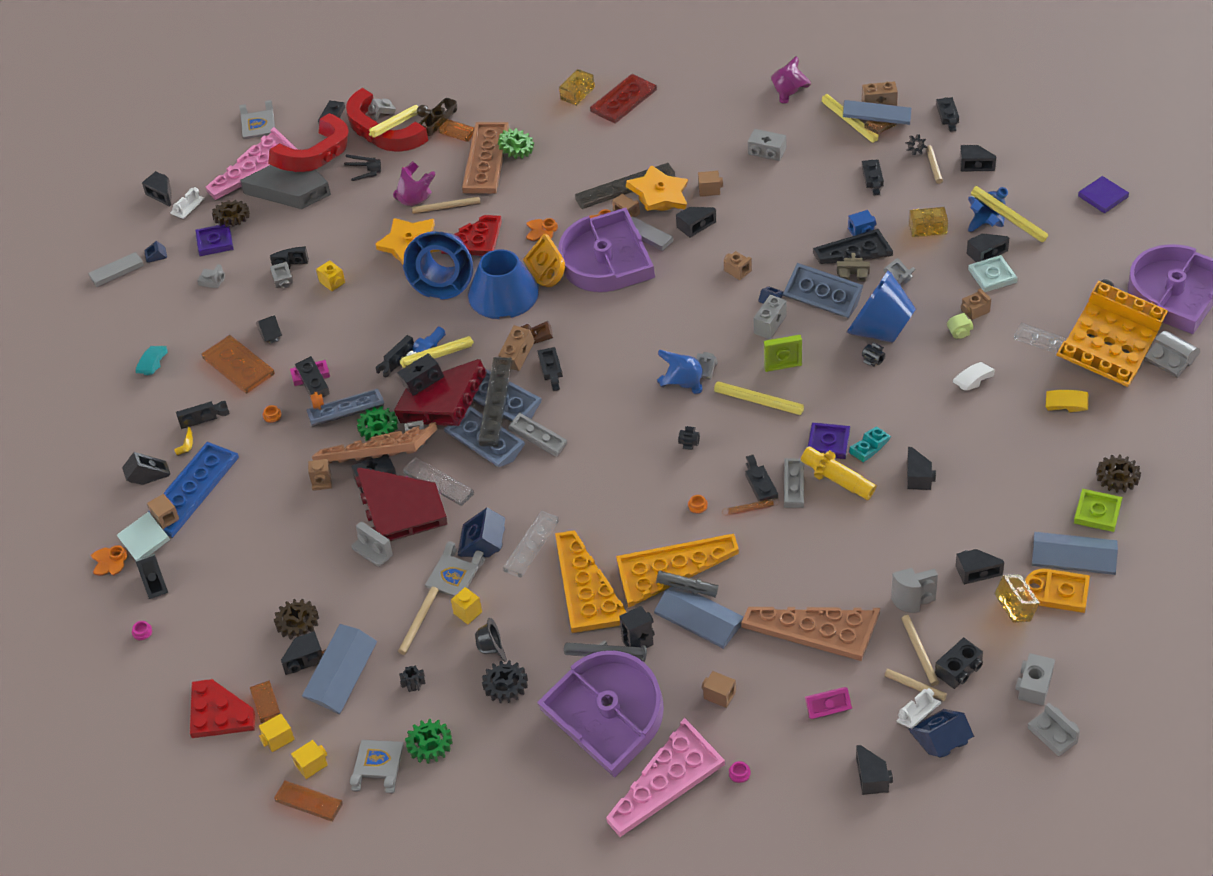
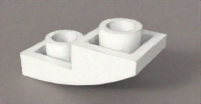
M979 362L957 375L953 379V383L960 386L961 389L968 391L979 387L981 380L993 377L995 369Z

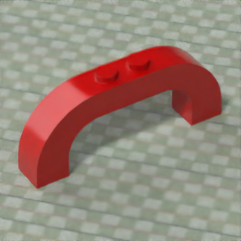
M362 87L348 99L346 111L350 127L359 136L364 137L368 142L373 143L377 147L387 151L402 152L418 148L428 142L427 129L416 121L406 128L399 130L390 129L373 138L369 135V129L379 123L365 115L368 112L372 99H374L373 94Z
M329 113L320 118L318 133L326 136V139L304 150L292 149L279 143L269 149L268 164L293 172H306L318 169L346 150L348 126L339 117Z

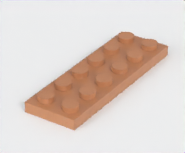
M508 122L475 123L462 186L463 193H497L504 156L503 150H499L497 143L500 133H503V130L508 132Z

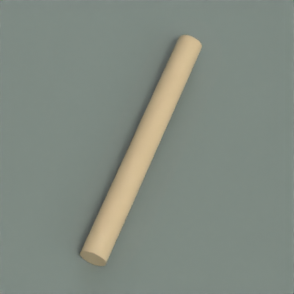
M473 197L412 207V211L415 214L479 204L480 198Z
M432 586L398 650L400 654H406L439 591L438 588Z
M904 615L901 619L931 686H936L939 684V680L910 616Z

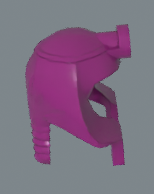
M797 56L771 76L775 89L779 93L780 103H788L789 96L795 94L799 87L808 88L811 85L810 80L798 69L799 59Z
M412 161L406 167H402L397 190L393 192V197L403 205L411 207L424 202L432 193L429 185L436 175L435 171H431L429 174L425 173L419 181H415L412 178V174L419 166Z

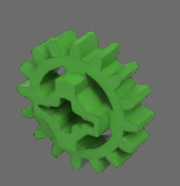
M509 128L508 132L503 130V133H500L497 145H499V150H503V154L508 153V157L514 156L517 159V156H520L523 159L524 155L529 157V153L532 154L534 147L533 138L529 137V133L524 134V130L518 131L515 128L512 131Z

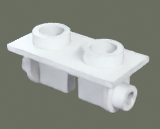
M196 187L190 188L185 194V198L182 197L177 203L173 204V210L170 214L184 219L205 198L199 196V190Z
M930 688L923 689L915 697L916 704L911 700L899 710V719L896 721L912 729L938 707L941 701L933 699L934 692Z

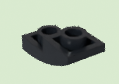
M306 246L273 253L270 255L272 266L287 262L290 269L291 264H308L309 257Z

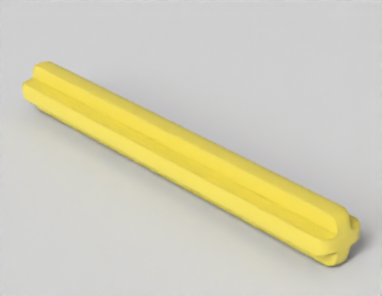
M828 94L822 96V103L872 143L878 141L879 135L860 119L843 117V106Z
M413 105L370 128L369 135L375 138L418 115V106Z
M975 186L971 191L973 197L1043 243L1047 239L1048 233L978 186Z
M470 336L403 357L400 360V364L405 368L427 353L435 359L469 348L474 341Z
M719 381L714 386L715 392L797 415H802L804 411L803 404Z

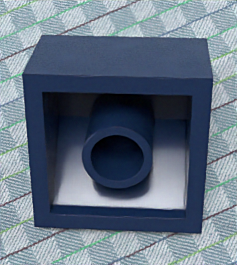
M486 507L465 522L462 526L458 556L473 557L476 551H481L484 553L483 557L489 558L494 553L499 552L503 545L502 538L505 531L506 518Z
M942 709L919 722L912 729L909 728L910 733L929 755L939 758L949 755L951 753L950 750L966 745L969 739L975 737L965 713Z

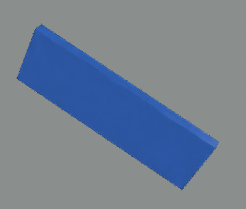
M206 442L164 492V495L175 506L179 517L178 521L163 529L167 536L173 538L238 460V453L210 442Z

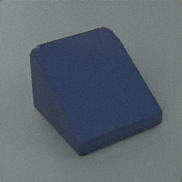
M155 241L144 250L147 263L167 258L165 246L158 241Z
M770 286L761 289L758 301L764 304L769 295L782 298L783 291Z

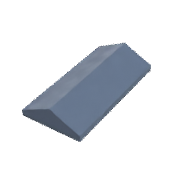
M844 100L843 117L910 125L912 108Z
M797 263L783 292V296L849 318L858 306L863 285Z
M486 369V376L481 382L473 401L510 421H513L519 413L532 419L542 399Z
M374 389L326 403L321 406L322 410L313 409L312 407L306 409L311 426L314 427L365 412L366 409L379 408L384 406V400L379 390Z
M471 406L468 408L459 426H447L444 428L446 433L497 467L513 462L525 445L523 440Z
M1034 532L1032 566L1116 575L1117 540Z
M675 587L665 590L654 610V614L723 649L740 629L744 618L700 594L696 595L692 591Z
M339 624L302 697L340 714L377 641L360 629Z

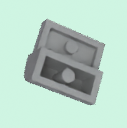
M1163 331L1155 338L1156 343L1145 356V360L1178 378L1187 365L1190 367L1199 355L1200 349L1168 331Z
M913 568L892 573L891 599L894 605L902 611L916 613L920 612V604H928L935 601L938 581L936 570L931 569L915 574Z

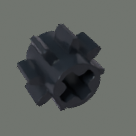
M917 134L915 138L909 136V142H905L908 145L906 151H912V155H916L917 151L919 154H923L922 149L927 148L924 145L926 139H920V134ZM915 142L919 143L917 148H914Z
M874 342L872 345H866L862 351V356L865 358L863 362L873 367L875 364L880 365L885 359V353L882 351L884 347Z
M685 426V430H680L678 444H683V449L693 450L694 446L699 445L700 432H695L696 427Z
M416 665L405 667L403 673H399L401 687H407L408 692L419 691L421 685L426 684L424 670H418Z

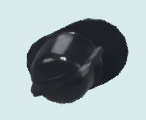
M488 618L487 624L480 627L475 633L477 649L483 654L498 653L502 660L507 662L498 627L492 618Z

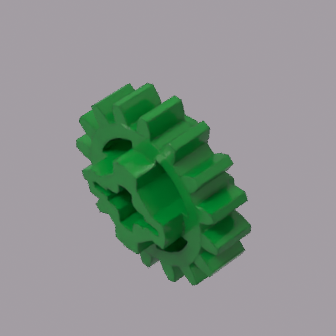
M383 406L379 409L373 407L372 411L366 409V414L361 413V419H357L358 432L361 437H365L366 441L371 437L398 430V419L395 416V412H390V408L383 410Z
M428 719V723H424L421 720L420 726L414 724L412 725L414 731L407 732L408 737L405 738L407 751L411 754L412 759L417 757L419 763L423 759H426L427 764L430 763L431 759L438 762L439 756L445 758V751H451L450 745L453 744L451 731L447 729L446 724L441 725L440 720H437L435 723H432L431 719Z

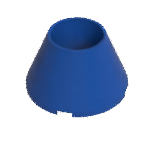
M432 231L415 237L409 243L404 252L403 270L411 286L422 295L429 298L431 296L449 299L462 293L469 285L473 275V261L468 249L458 236L452 233ZM430 250L446 252L453 259L455 266L444 267L439 265L432 258Z
M504 249L490 251L481 258L468 290V299L471 307L478 314L492 319H500L503 316H510L511 318L519 316L528 311L536 303L539 296V287L534 276L515 253Z
M889 270L886 272L847 330L848 334L891 343L896 340L916 308L892 272Z

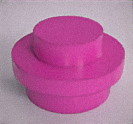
M138 621L132 627V636L136 640H145L152 634V627L146 621Z
M742 761L733 763L729 768V777L736 783H743L750 778L751 770Z

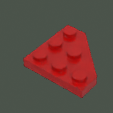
M483 215L474 224L469 223L459 228V232L454 235L463 241L470 255L484 256L486 253L495 250L502 217Z
M213 679L192 682L191 738L255 731V711L250 705Z

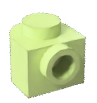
M965 313L951 317L947 322V327L954 338L961 339L970 335V330H973V323L971 319L966 317Z

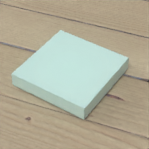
M1002 255L968 265V270L984 292L1017 283V276Z
M149 512L117 534V537L135 560L149 556L170 540Z

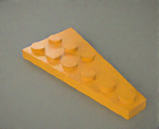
M576 531L555 533L571 632L577 633L620 626L619 616L627 613L624 605L615 595L613 588L602 571L596 566L593 557L587 552Z
M735 534L616 556L628 608L672 587L656 583L659 570L691 578L739 554Z

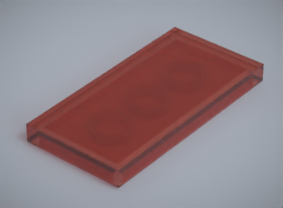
M631 74L590 107V112L616 124L657 90V85Z

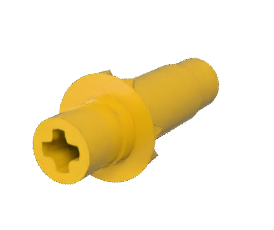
M810 446L805 449L800 461L813 468L815 478L820 480L826 477L866 500L872 497L877 485L834 460V452L829 450L824 454Z

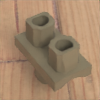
M855 253L851 254V258L837 261V274H839V277L850 280V274H857V281L866 282L870 271V261H862V258H855Z

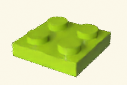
M801 335L764 341V368L766 372L802 366Z
M1082 489L1074 524L1114 532L1123 497Z

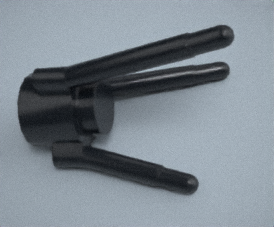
M345 155L347 158L367 162H344V165L367 166V171H371L370 173L352 178V181L377 176V172H381V160L376 159V157Z

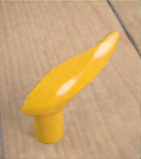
M189 426L183 445L174 449L177 456L189 452L192 448L193 436Z

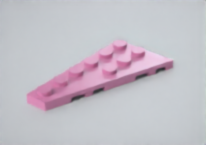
M273 127L268 136L264 135L259 144L250 147L237 159L235 165H230L226 168L227 172L223 175H218L206 186V190L217 200L242 187L241 179L269 166V149L280 143L292 149L297 148Z
M684 718L680 722L679 728L670 735L665 746L659 749L642 771L640 778L630 786L626 796L619 800L606 817L607 823L619 837L623 836L725 766V760Z

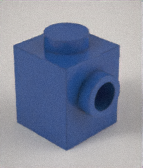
M868 210L848 215V229L852 236L875 230L877 225L876 219Z

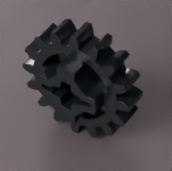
M501 660L498 666L493 663L492 670L486 669V675L482 676V686L486 696H491L492 701L498 698L499 703H502L505 699L510 703L511 698L518 700V694L524 695V689L528 688V677L524 667L519 668V663L517 662L511 665V660H508L507 664H503Z

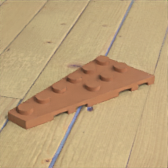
M434 422L421 430L417 426L404 432V434H402V431H396L371 437V441L365 443L358 440L346 447L341 444L320 449L312 456L313 461L328 459V463L333 461L341 463L353 458L355 460H362L368 456L378 458L384 454L394 456L400 452L414 453L437 430V425Z
M748 607L741 622V627L862 661L880 615V608H873V610H861V608L841 610L837 607H807V610H795V607H787V610H778L774 607Z

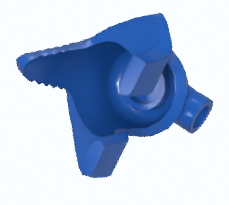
M1000 187L997 191L987 192L1006 205L1005 198L1008 195V190L1005 187ZM968 197L971 204L970 208L974 212L968 232L974 231L985 223L990 224L992 227L994 225L998 227L1004 226L1005 218L975 197Z
M663 350L658 351L659 357L663 358L670 365L666 375H662L657 379L661 387L664 388L667 384H678L683 388H691L694 394L702 392L703 388L700 384L702 367L697 359L688 355H680Z

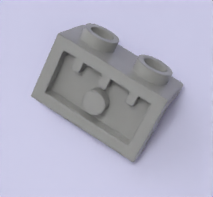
M362 521L356 525L358 540L351 545L352 549L380 567L393 555L390 540Z
M1050 703L1045 705L1043 713L1028 723V729L1058 756H1061L1078 743L1080 734L1078 726L1074 722L1069 721L1060 709Z

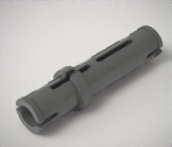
M661 570L658 571L656 583L692 591L696 595L700 593L716 598L719 587L717 584L703 582L700 578L695 580Z

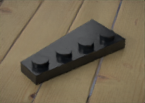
M879 229L813 248V254L819 264L844 261V258H851L852 253H855V258H862V260L893 256L892 248Z

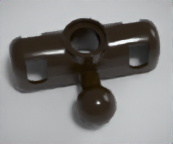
M444 98L433 109H429L426 105L418 106L417 114L423 118L419 124L422 125L425 122L426 126L424 127L427 129L428 136H432L438 129L446 127L447 120L457 111V101L451 98Z

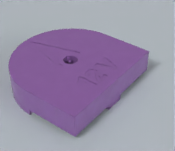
M627 208L593 218L589 216L584 217L569 226L560 239L558 250L565 262L564 275L572 284L581 289L592 292H608L655 278L654 266Z
M1168 244L1145 250L1132 263L1128 293L1168 310L1163 323L1194 334L1213 306V258L1197 253L1196 248L1185 245Z
M600 651L587 655L575 662L570 667L571 670L537 703L542 712L615 778L654 738L662 722L664 705L657 679L643 661L633 655L620 651Z

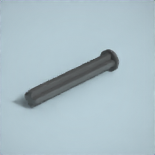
M567 642L563 649L565 655L587 656L600 651H620L633 655L645 662L647 656L645 645L641 647Z

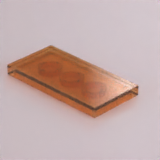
M231 335L201 354L206 362L246 394L275 374L273 368Z

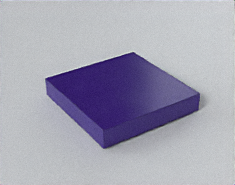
M1101 176L1080 190L1078 197L1101 212L1106 213L1127 199L1129 192Z
M216 225L195 230L200 257L234 250L230 225L228 227Z
M812 422L808 446L824 454L831 450L834 452L835 458L846 459L850 426Z

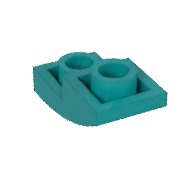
M150 346L140 358L135 370L136 373L144 375L154 374L161 367L160 360L168 353L167 346Z
M876 426L865 432L861 441L850 446L849 453L861 462H865L875 455L890 440L891 436Z

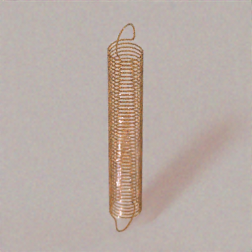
M774 499L749 503V505L728 507L727 511H729V515L745 511L731 510L774 506V503L769 500Z

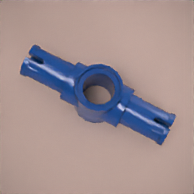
M438 326L430 336H427L425 339L418 338L413 345V352L418 353L437 347V343L446 335L445 330Z

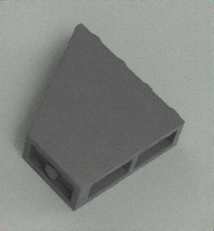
M269 165L240 180L243 193L246 195L303 209L331 195L328 182L316 169L306 172H293Z

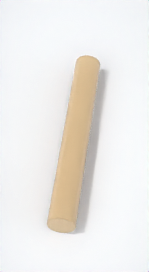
M928 145L926 152L936 183L940 184L943 182L933 148L931 145Z
M887 669L885 672V677L920 692L923 689L930 688L934 692V698L941 701L946 699L947 693L893 670Z

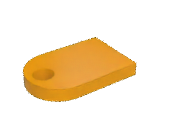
M546 234L542 235L523 258L537 283L544 287H553L563 276L565 270L564 259L551 238Z
M1037 569L1026 577L1024 592L1026 597L1036 605L1085 613L1090 575L1052 569ZM1035 583L1038 584L1040 587L1032 588L1030 584Z

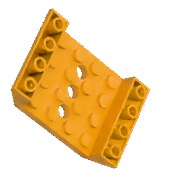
M1098 280L1091 292L1087 305L1067 340L1063 341L1056 356L1129 387L1156 338L1168 310ZM1087 334L1093 335L1094 338L1087 336ZM1104 342H1110L1112 345H1107ZM1122 350H1128L1130 353H1125Z

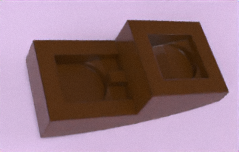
M548 321L532 328L529 323L521 326L531 331L535 340L533 344L553 338L551 325Z

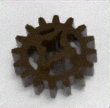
M237 200L221 202V205H216V208L212 209L215 224L219 223V226L225 225V227L241 225V221L246 222V218H249L250 214L247 203L243 204V201L237 202Z
M1121 454L1118 455V458H1115L1114 455H1110V459L1104 457L1103 462H1099L1097 467V481H1102V487L1108 486V491L1113 488L1116 493L1119 490L1126 493L1127 488L1133 490L1134 485L1138 486L1141 472H1139L1140 466H1135V460L1130 462L1128 456L1125 459L1122 458Z
M293 599L291 604L286 601V606H279L280 612H275L276 618L274 623L277 632H281L282 637L288 635L290 640L294 636L299 637L307 634L308 631L313 632L315 631L313 626H318V611L315 605L312 606L311 601L305 603L304 599H301L300 602Z

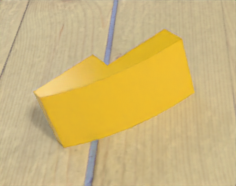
M1078 390L1046 391V409L1048 411L1067 409L1069 413L1088 410L1089 394L1088 392Z

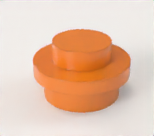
M314 392L315 394L310 395L313 409L322 410L321 406L324 405L322 394L318 395V392Z
M275 405L267 406L263 411V419L269 423L278 421L282 415L280 409Z
M694 495L688 502V508L693 513H702L708 507V502L702 495Z

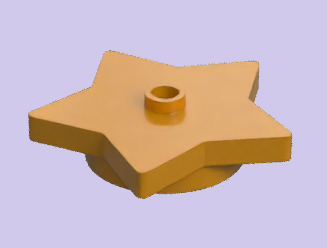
M650 166L644 177L627 180L625 187L638 195L640 202L647 211L653 209L665 211L672 208L686 209L687 202L682 192L687 186L688 179L667 176L654 166Z
M394 218L391 232L375 243L376 250L392 253L403 265L404 252L409 243L423 233L432 232L435 226L434 219L411 223ZM430 250L431 253L441 251V250Z

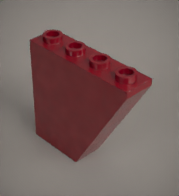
M481 359L442 371L444 375L442 379L414 396L405 389L394 409L399 422L407 424L423 420V424L426 425L436 422V425L459 426L487 373Z
M357 468L358 476L355 477L357 487H362L363 493H360L363 505L367 504L369 509L365 510L368 522L372 521L374 527L371 528L390 541L448 525L447 516L435 482Z

